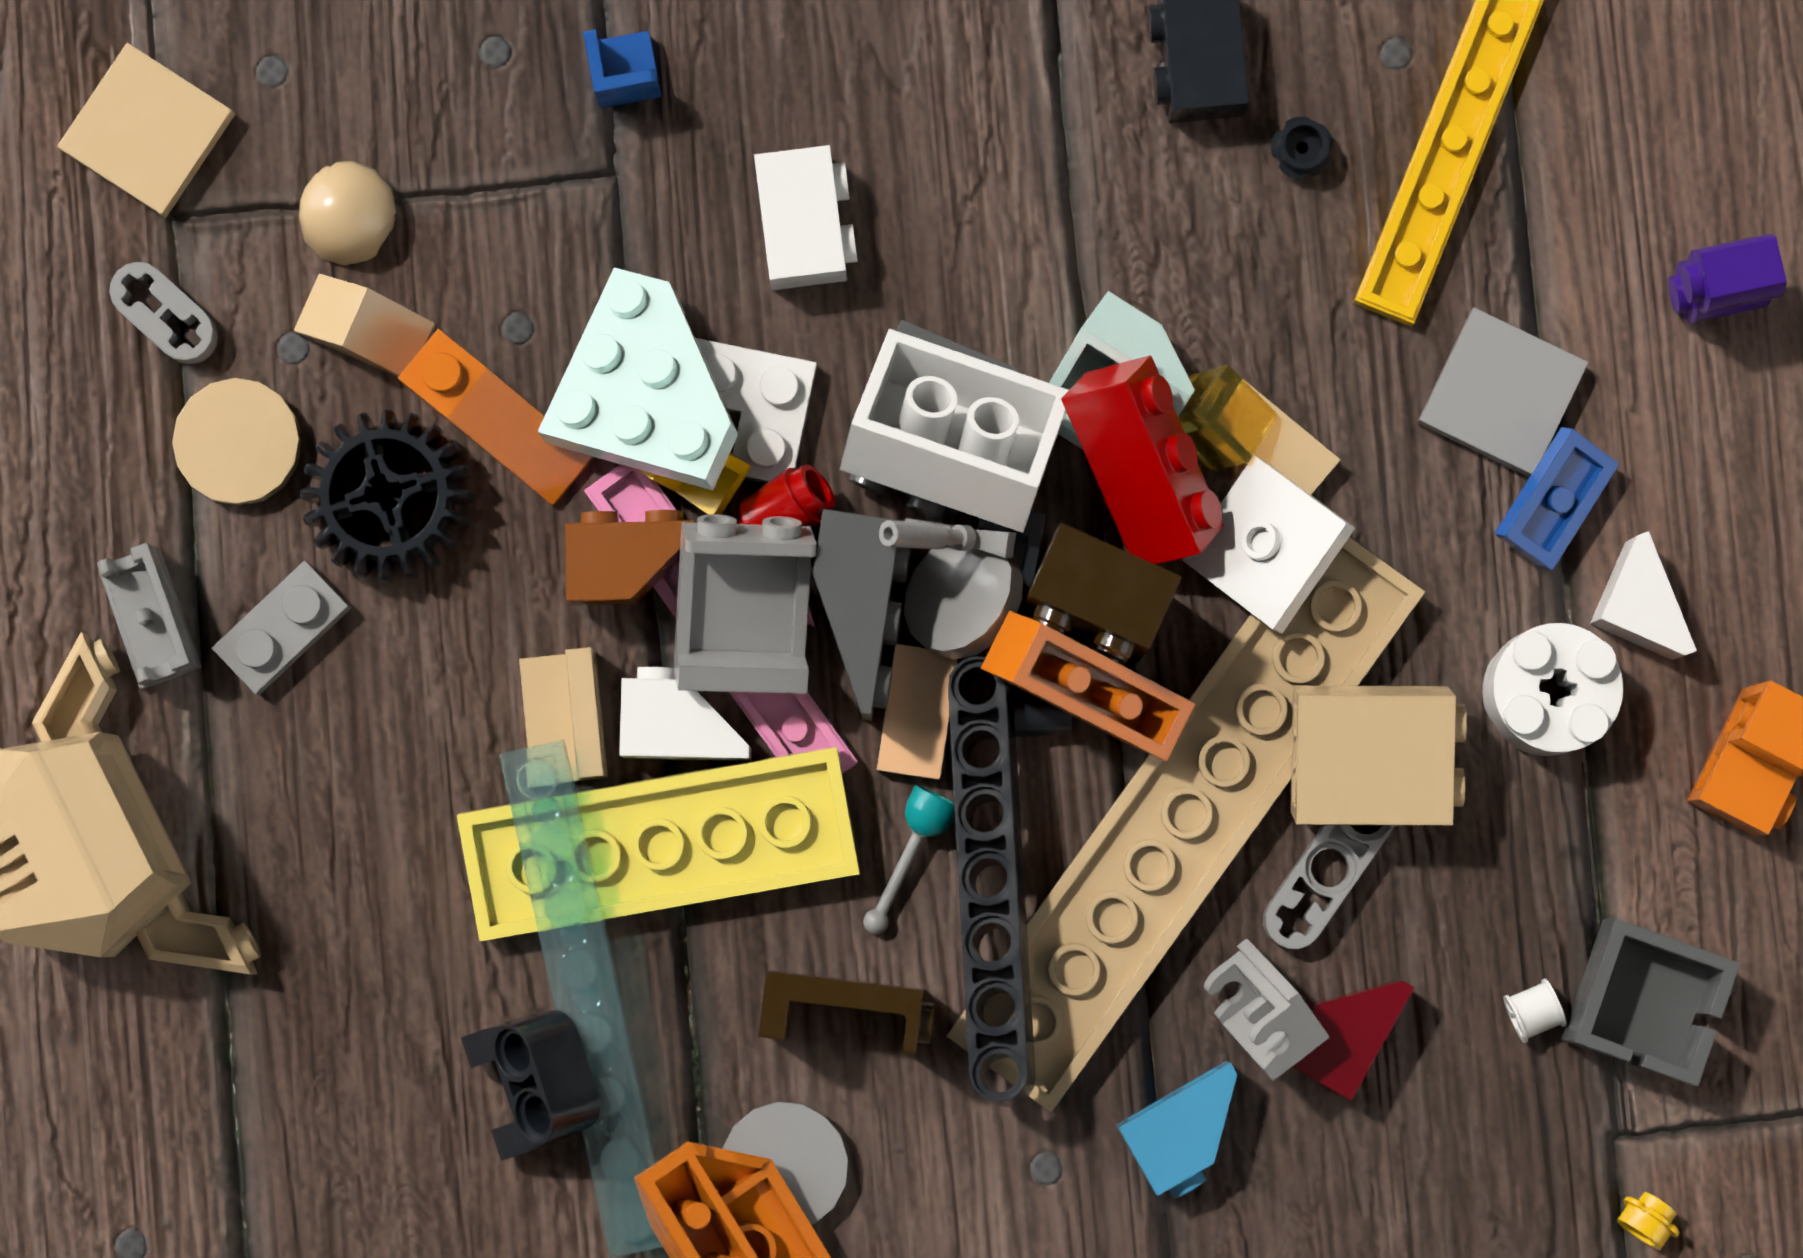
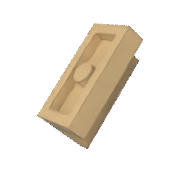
M591 647L565 650V654L519 659L531 785L608 778L596 651Z

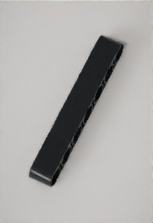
M974 656L964 659L957 664L951 672L948 682L968 1064L971 1084L976 1092L997 1106L1010 1107L1020 1104L1029 1097L1034 1088L1036 1077L1016 737L1014 736L1013 691L1010 683L980 669L986 657ZM985 676L996 680V691L989 701L980 705L970 704L966 701V689L974 679ZM984 739H993L999 742V756L992 765L985 768H975L970 765L969 754L973 745ZM987 802L1001 804L1004 814L1003 820L997 828L989 832H979L974 829L972 823L973 814L979 806ZM992 865L1006 868L1007 883L1000 893L990 897L978 894L976 881L983 869ZM995 929L1008 931L1011 938V946L1007 955L993 962L983 960L979 949L984 935ZM1000 993L1011 995L1015 1004L1011 1020L1002 1026H988L983 1016L987 1000L993 995ZM1002 1058L1013 1059L1019 1070L1018 1080L1015 1085L1005 1092H993L987 1082V1072L991 1064Z

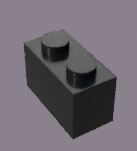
M1157 0V5H1148L1147 19L1150 43H1161L1163 67L1153 68L1156 105H1167L1168 122L1244 117L1249 99L1239 0Z

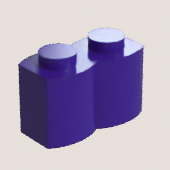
M1765 234L1692 250L1688 260L1680 261L1676 266L1675 275L1669 276L1668 279L1669 296L1673 309L1677 314L1684 313V318L1688 323H1696L1766 308L1769 306L1771 299L1783 296L1787 284L1777 238L1773 234Z

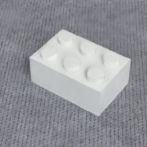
M889 329L851 423L840 470L1023 533L1066 411L1061 398L1069 390Z

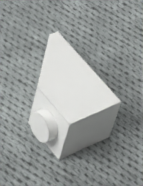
M638 667L637 679L622 678L621 757L626 759L751 761L752 748L697 691L678 690L673 668Z

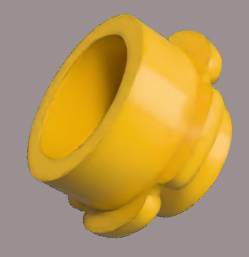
M1643 1192L1639 1200L1630 1196L1624 1198L1623 1204L1626 1207L1617 1219V1222L1634 1237L1654 1249L1661 1250L1670 1236L1674 1238L1679 1236L1678 1228L1671 1224L1677 1213L1665 1202L1647 1192Z

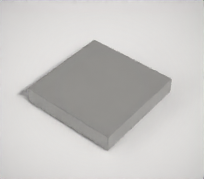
M1473 307L1417 424L1530 477L1545 454L1588 362Z

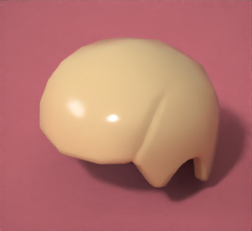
M354 161L335 162L332 166H325L316 173L303 191L299 208V220L304 241L321 259L343 266L368 261L375 257L380 246L394 228V215L396 214L392 187L376 169Z

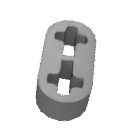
M142 262L126 264L115 273L109 290L112 303L123 316L165 354L179 363L189 365L201 363L212 355L218 341L216 324L206 312L164 274L150 264ZM152 278L154 282L149 290L163 305L155 313L139 301L129 307L128 303L133 297L131 291L127 289L129 284L135 279L145 284ZM173 314L189 326L197 320L201 322L196 329V333L201 338V341L196 347L192 348L186 343L180 345L177 349L174 347L179 336L165 323Z

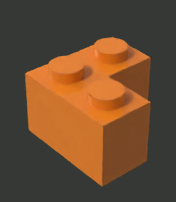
M1771 680L1743 688L1686 802L1753 836L1769 835L1772 827L1780 830L1791 815L1797 800V796L1790 793L1797 777L1803 776V696Z

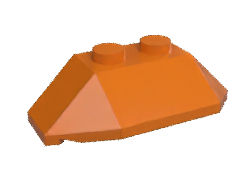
M687 1141L634 1177L650 1226L669 1258H831L771 1159Z

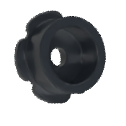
M1295 117L1286 121L1284 129L1277 131L1273 135L1271 154L1275 159L1279 160V169L1289 177L1301 179L1305 174L1317 176L1328 167L1331 161L1329 149L1333 146L1332 136L1324 125L1307 117ZM1305 143L1308 146V151L1305 154L1298 153L1296 150L1297 144Z

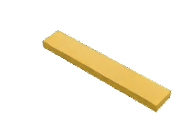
M1544 0L1474 1L1353 304L1410 327L1415 323Z

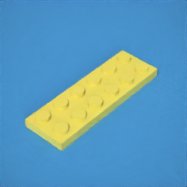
M837 746L485 808L457 815L479 941L860 874Z

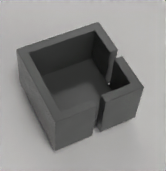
M1617 918L1603 919L1561 1040L1616 1060L1627 1061L1632 1066L1676 1082L1698 1087L1717 1031L1705 1026L1692 1025L1695 1014L1722 1019L1740 963Z

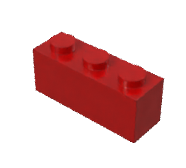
M1149 355L1086 372L1061 398V401L1128 553L1153 564L1201 554L1224 527L1221 505L1215 493L1209 490L1197 463L1195 444L1182 428L1173 407V396L1169 383L1159 374L1152 356Z

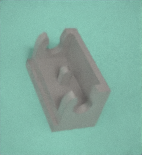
M146 542L130 548V555L116 560L109 558L100 560L97 563L98 571L139 688L145 689L202 668L161 549Z
M1245 939L1237 945L1240 951L1208 976L1204 989L1210 995L1221 991L1222 987L1228 982L1237 981L1239 983L1236 994L1231 998L1225 999L1214 1014L1266 1075L1274 1081L1326 1041L1329 1035L1294 987L1248 939Z

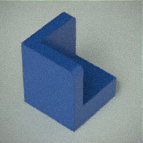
M596 29L583 32L593 90L600 108L662 97L649 31L601 40L598 38Z

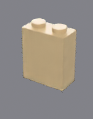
M1293 686L1291 814L1295 823L1327 825H1453V807H1463L1465 801L1464 769L1454 768L1455 743H1465L1467 715L1465 704H1456V696L1448 686Z

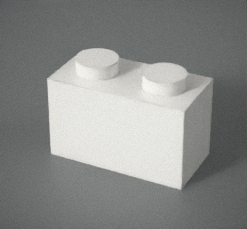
M830 145L755 154L754 159L772 290L847 281L845 263L857 262L853 224L840 226L837 201L849 200L845 162L832 163Z

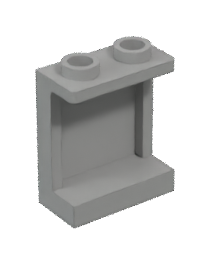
M717 514L702 515L698 517L697 523L681 522L673 666L678 690L807 694L809 668L805 659L811 557L816 556V540L810 526H802V522L797 519L780 516L765 518L762 525L737 524L735 518Z

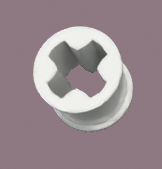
M1546 978L1541 980V984L1513 996H1503L1510 1020L1523 1043H1527L1528 1038L1558 1025L1562 1027L1567 1025L1561 1004Z

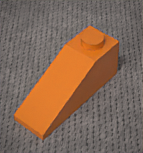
M439 329L436 330L398 376L400 382L409 391L553 507L593 459V456L545 443L538 433V429L545 416Z

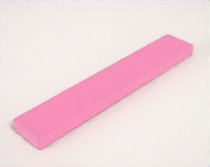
M621 464L584 490L598 511L619 512V522H645V511L676 510L655 481L639 470ZM679 560L653 586L675 618L677 612ZM729 692L775 757L837 746L842 774L858 764L856 758L808 692L807 694Z

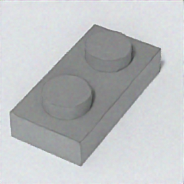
M304 560L221 638L212 649L254 694L260 695L339 621L351 607Z

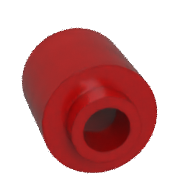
M803 465L799 469L788 468L741 501L739 524L762 525L763 519L780 516L797 519L802 522V526H810L812 530L821 524L823 509L830 510L834 507L835 497L827 480L814 467Z

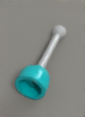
M916 784L907 800L905 818L913 833L876 908L868 911L863 919L865 929L871 934H881L887 929L889 924L887 913L924 837H935L945 833L955 820L953 801Z

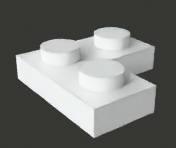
M695 338L716 382V388L726 410L731 413L741 414L733 454L752 466L745 479L766 484L786 469L796 468L817 362Z

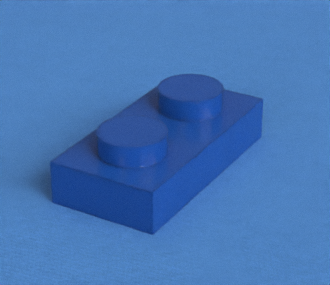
M1561 427L1494 534L1540 568L1553 570L1619 466V463L1574 429Z

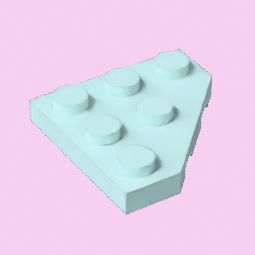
M618 268L613 269L538 429V433L547 444L713 491L738 433L716 388V382L701 348L684 315L685 312L680 300L669 282Z

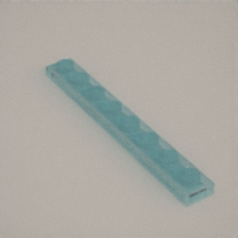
M565 739L502 752L499 754L554 1007L555 1010L566 1013L574 1022L599 1093L601 1103L600 1116L596 1124L583 1130L582 1134L609 1257L613 1258L660 1248L663 1246L650 1226L634 1181V1177L657 1162L566 742Z

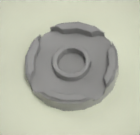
M946 545L942 549H931L915 568L905 591L904 617L910 634L931 652L954 660L975 656L992 646L1009 610L1017 613L1022 601L1023 576L1017 559L1014 556L1013 558H1004L977 549L958 551L954 550L950 545Z
M777 1101L753 1109L734 1125L722 1148L771 1159L811 1225L815 1224L835 1207L846 1186L848 1155L841 1134L824 1114L803 1103Z

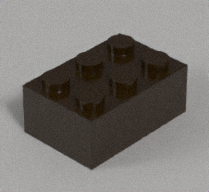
M1060 522L1028 593L1022 612L1033 616V620L1043 623L1065 636L1071 633L1092 642L1090 649L1123 666L1127 663L1128 659L1139 663L1153 643L1182 576Z

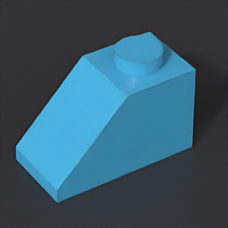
M1224 1061L1115 1124L1150 1187L1157 1196L1168 1190L1172 1198L1175 1199L1190 1192L1207 1180L1202 1170L1214 1164L1237 1078V1073L1230 1062Z

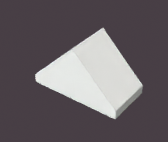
M1649 531L1626 541L1590 624L1671 660L1697 651Z

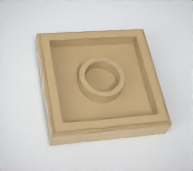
M126 43L57 147L71 158L166 218L235 116V113L134 46Z

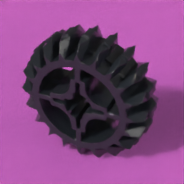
M391 409L383 410L380 429L376 430L373 421L367 413L358 414L357 424L360 434L353 436L351 431L342 423L334 427V431L343 444L337 450L323 441H320L316 446V450L322 456L329 459L325 468L309 463L305 466V474L321 482L319 488L307 487L301 489L300 498L305 502L320 503L321 508L303 516L304 523L309 527H318L326 524L327 527L314 539L315 545L323 550L339 542L340 544L334 551L331 561L340 568L348 564L356 554L354 575L359 578L365 579L370 574L374 562H378L379 579L383 582H392L395 563L400 562L402 571L407 578H417L418 567L414 559L415 557L422 555L424 561L429 566L437 568L441 561L439 556L432 550V547L438 541L452 551H455L459 546V542L446 532L449 524L459 528L469 527L470 518L454 511L455 504L467 505L473 503L475 495L467 489H455L454 484L466 481L471 477V470L467 465H456L448 468L447 465L458 457L461 450L454 442L445 444L435 450L444 433L436 424L427 428L418 437L421 428V418L417 414L410 413L405 418L401 430H397V417ZM397 446L411 449L428 460L433 472L419 475L417 472L406 475L396 474L392 469L390 461L386 459L383 447ZM365 454L366 459L363 460L366 470L364 482L355 491L345 494V499L338 501L339 489L345 473L358 458ZM381 474L397 490H402L401 499L394 498L398 502L397 506L392 509L394 517L381 504L373 502L374 493L381 494L377 490L383 484ZM438 491L437 503L431 519L423 530L411 538L409 534L412 532L409 524L411 509L416 503L430 498L429 493ZM357 517L359 520L366 517L380 518L384 530L389 533L392 546H372L357 541L346 529L342 520Z

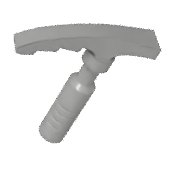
M906 518L905 521L887 520L883 522L879 529V539L886 547L942 549L946 545H950L954 550L958 551L977 549L1004 558H1013L1016 533L977 530L969 525L954 526Z

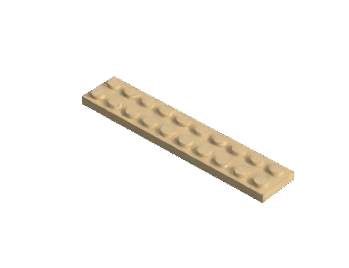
M1350 537L1283 633L1272 630L1252 613L1249 615L1190 697L1189 701L1195 703V706L1168 761L1166 762L1150 754L1027 923L1036 1073L1035 1085L1029 1097L1048 1111L1052 1112L1290 781L1293 686H1358L1425 593L1420 587ZM1000 993L993 995L987 1000L983 1016L988 1026H1002L1011 1020L1015 1010L1012 996ZM965 1009L946 1036L968 1052ZM1002 1058L991 1064L990 1068L1012 1085H1015L1018 1080L1019 1070L1013 1059Z

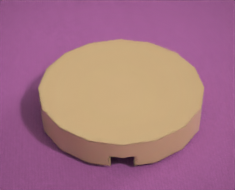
M239 378L210 383L191 396L176 419L172 440L177 467L190 486L215 502L230 505L252 504L265 501L281 490L298 467L301 453L298 418L284 398L260 382Z

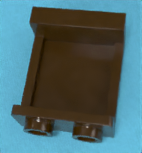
M769 970L766 971L758 1037L785 1040L789 1037L793 1001L904 1015L906 1018V1028L902 1054L915 1056L917 1042L930 1044L935 1005L934 1003L922 1002V988Z

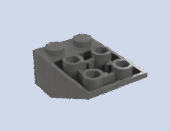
M823 509L813 575L862 719L873 721L875 707L887 709L892 667L881 665L884 644L897 645L902 603L891 601L894 581L906 583L911 548L886 547L881 543L879 539L880 526L883 522L892 519Z

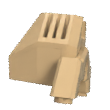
M81 631L32 722L41 742L0 749V939L3 943L94 957H115L137 936L149 960L251 975L257 974L253 961L261 957V953L245 923L235 927L229 917L190 911L182 892L191 882L121 739L118 735L102 732L99 727V723L117 691L111 676L120 672L119 665L103 638L94 642L88 633Z

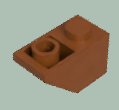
M681 510L645 511V522H619V512L615 511L582 512L581 523H565L566 601L572 606L637 604L679 560L681 522L695 523V521H683V511Z

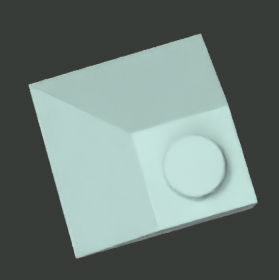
M1109 291L1081 327L1049 382L1050 384L1070 390L1086 372L1151 355L1159 374L1169 383L1173 396V407L1177 416L1180 415L1195 391L1162 324ZM1065 411L1058 434L1083 450Z

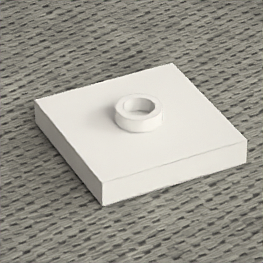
M1254 455L1220 504L1224 527L1201 554L1185 557L1182 560L1272 630L1283 633L1355 530V527L1265 460Z

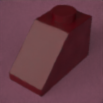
M1394 980L1308 1004V1007L1329 1035V1038L1291 1068L1343 1098L1352 1101L1415 987L1405 981Z

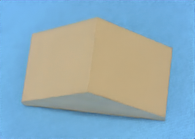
M319 274L294 332L398 377L430 339L436 324L367 287Z

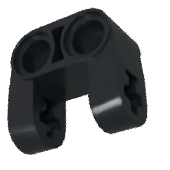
M551 1010L527 1015L461 1037L470 1069L492 1061L496 1062L515 1122L491 1130L500 1161L564 1140L596 1124L601 1109L599 1093L578 1030L566 1013L560 1010Z

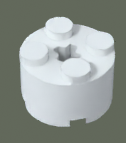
M1565 623L1544 624L1514 637L1492 658L1484 676L1483 703L1490 720L1497 730L1515 748L1534 755H1559L1584 748L1602 738L1619 713L1623 698V679L1616 655L1612 647L1605 641H1602L1590 631L1575 625ZM1554 675L1556 676L1557 685L1564 687L1565 696L1555 700L1552 706L1550 705V694L1540 692L1539 684L1551 679Z

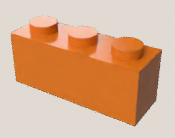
M1010 610L980 668L1114 738L1166 762L1195 706V703L1045 624Z

